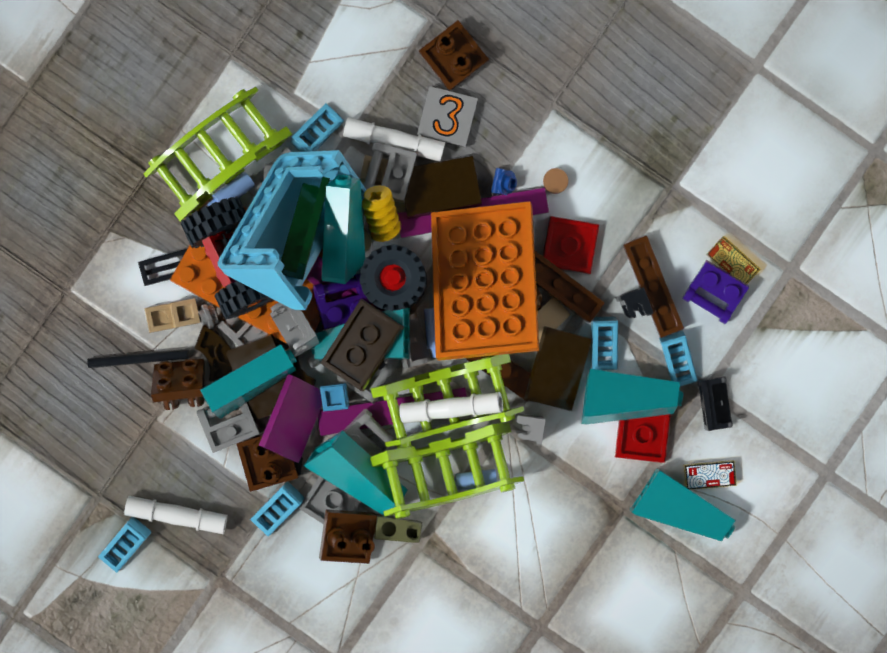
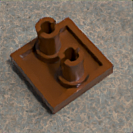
M459 20L419 50L420 55L449 91L489 61L488 57Z
M204 358L154 364L151 389L153 403L163 401L165 410H170L169 404L172 405V410L180 405L178 399L188 398L190 407H195V400L197 407L202 406L205 402L200 391L204 388L206 366Z
M262 436L236 443L250 492L299 478L294 461L259 446Z
M326 509L319 559L321 561L370 564L371 553L375 548L373 538L377 515L371 512Z

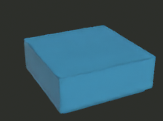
M346 383L320 386L323 412L350 408Z

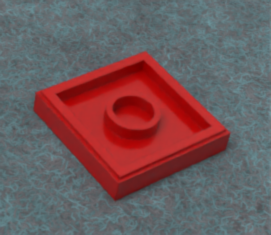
M550 216L543 257L559 269L591 274L599 224Z
M671 414L619 420L614 457L665 463Z

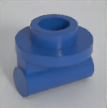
M496 168L491 193L499 195L512 193L517 186L514 172Z

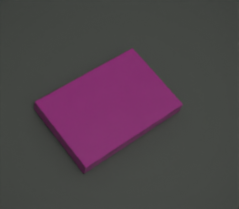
M288 374L259 446L299 463L322 407L320 389Z

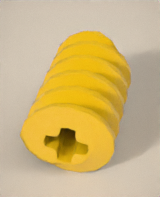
M381 185L366 189L364 199L362 200V207L366 221L369 224L371 238L377 242H385L395 238L401 230V223L391 190Z

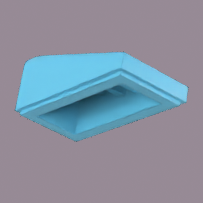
M326 103L291 137V143L300 152L317 151L344 122V119ZM324 114L333 122L332 125L322 118ZM318 122L326 131L320 130L315 123ZM308 131H313L319 138L316 140ZM304 137L311 146L307 145L301 138Z
M614 316L594 317L591 321L592 369L617 370L618 320ZM611 326V329L598 330V327ZM598 336H611V340H598ZM598 347H611V350H598ZM611 356L609 361H598V357Z
M677 331L665 337H659L671 381L680 382V386L697 382L698 379L684 332ZM680 342H681V344H678V345H675V346H672V347H668V346H670V345L677 344V343H680ZM680 351L684 352V354L670 357V354ZM683 361L687 362V364L673 368V364ZM689 370L690 374L676 378L675 374Z
M287 481L250 520L269 537L305 498ZM277 499L287 508L286 511L276 502ZM271 507L280 517L277 518L268 508ZM264 514L274 524L271 526L267 521H265L261 517V515Z
M131 517L98 558L117 573L151 534V531L135 517ZM123 535L126 536V537H127L130 541H132L135 545L132 546V545H131L127 540H125L122 536H123ZM118 543V544H119L122 548H124L128 553L126 554L125 552H123V551H122L119 547H117L115 544ZM111 550L122 560L119 562L108 552Z

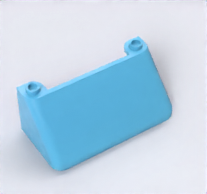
M340 150L289 152L277 158L218 260V267L225 275L291 309L306 310L311 301L312 292L302 285L323 248L325 202L304 279L301 280L283 275L282 270L285 265L282 263L281 258L302 184L306 183L320 187L322 177L330 178V183L336 176L343 174L349 175L351 178H358ZM361 182V196L363 200L366 188Z

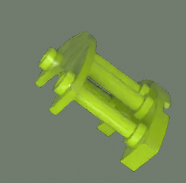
M256 86L248 91L242 89L232 97L234 100L194 127L163 155L159 154L148 162L150 167L144 172V176L147 178L158 172L180 200L179 204L181 207L174 213L179 221L198 211L212 198L217 188L224 183L228 184L245 171L244 167L254 160L258 162L266 155L278 149L292 135L287 126L279 131L272 129L250 101L259 91ZM241 106L265 135L263 137L265 140L258 145L249 141L229 115ZM220 120L244 149L242 151L244 155L234 162L232 160L228 161L206 132L207 129ZM197 137L220 166L219 170L221 172L211 180L205 178L184 151V148ZM175 156L198 184L197 188L199 190L193 196L187 194L166 167Z
M509 354L493 355L370 388L373 398L383 396L384 401L387 400L397 439L385 442L386 447L396 445L397 449L412 446L411 441L452 429L499 418L501 423L516 419L515 414L523 412L524 408L521 406L510 409L500 372L502 364L511 362ZM487 369V373L491 374L495 392H500L502 396L503 411L501 413L483 414L460 420L459 417L449 418V424L432 428L431 422L422 421L420 422L422 431L406 435L397 402L398 392L409 389V392L413 394L415 402L424 401L423 385L437 382V386L440 385L444 399L454 398L450 382H452L451 377L464 375V378L468 380L471 394L478 395L482 394L477 375H479L478 371Z
M509 422L491 424L465 433V437L452 440V438L431 442L428 444L429 446L415 449V446L387 450L370 457L372 467L383 466V469L387 470L395 507L383 511L384 516L395 515L396 519L410 516L412 511L464 500L499 489L501 493L516 489L515 484L523 482L524 477L510 478L501 444L502 436L512 432ZM485 441L491 443L500 481L485 485L476 450L478 443ZM463 448L464 451H467L476 488L458 493L449 456L451 455L450 451ZM435 455L436 459L440 461L448 496L430 500L421 462H423L422 458ZM408 461V465H411L420 502L405 504L396 468L398 463Z

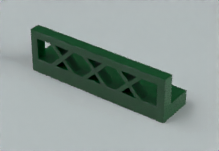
M322 177L320 187L306 183L302 184L281 258L282 263L285 265L282 270L283 275L301 280L304 279L326 198V185L329 184L330 178Z

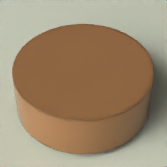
M558 168L550 169L543 178L544 188L552 194L563 192L568 186L567 174Z

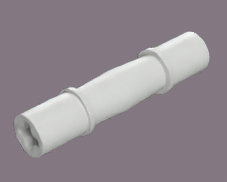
M350 117L347 118L343 137L366 142L369 145L370 143H381L415 152L417 156L439 162L441 161L445 142L423 137L420 134L415 136L396 129L376 126L374 122L369 123Z
M500 392L471 394L470 397H454L434 401L425 399L424 401L400 404V418L403 424L422 421L431 422L432 419L455 418L467 415L477 417L478 415L501 413L503 411V400Z
M128 496L124 512L126 516L146 519L150 522L157 520L178 526L196 528V531L203 530L218 534H224L228 519L227 514L206 511L202 508L196 510L180 505L159 503L156 499L150 500L134 496Z

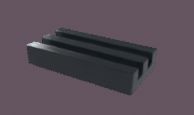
M187 249L139 261L138 265L144 286L170 280L174 273L149 280L147 276L177 268L180 261L149 270L145 269L146 265L184 256Z

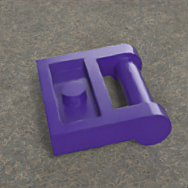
M706 260L685 291L682 299L687 302L692 301L718 317V321L726 324L749 289V285ZM698 287L728 304L726 308L722 309L696 293Z
M360 274L354 275V278H351L346 284L330 283L322 285L320 283L313 285L322 329L324 330L345 324L361 299L369 303L368 298L362 291ZM352 288L357 290V295L329 302L325 300V295Z

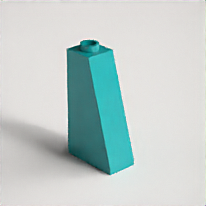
M343 174L336 176L326 185L322 281L346 284L363 266L366 256L361 181L358 178H351V176Z
M410 308L382 311L404 326L385 359H410ZM345 324L315 333L319 344L311 348L314 359L322 360Z
M279 345L200 391L211 411L221 419L287 377L288 374L290 375L296 371L293 363L297 362L290 348L285 350L282 345Z
M590 369L586 381L581 424L587 425L674 414L677 406L682 405L683 391H679L680 382Z
M343 430L316 447L304 465L310 471L383 516V511L395 507L387 470H384L383 466L372 467L370 459L372 456ZM401 484L404 497L408 489Z
M659 469L655 470L630 508V511L637 516L718 541H723L724 538L728 539L735 529L733 524L736 520Z

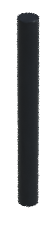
M188 349L88 358L87 364L88 368L188 359L189 352Z

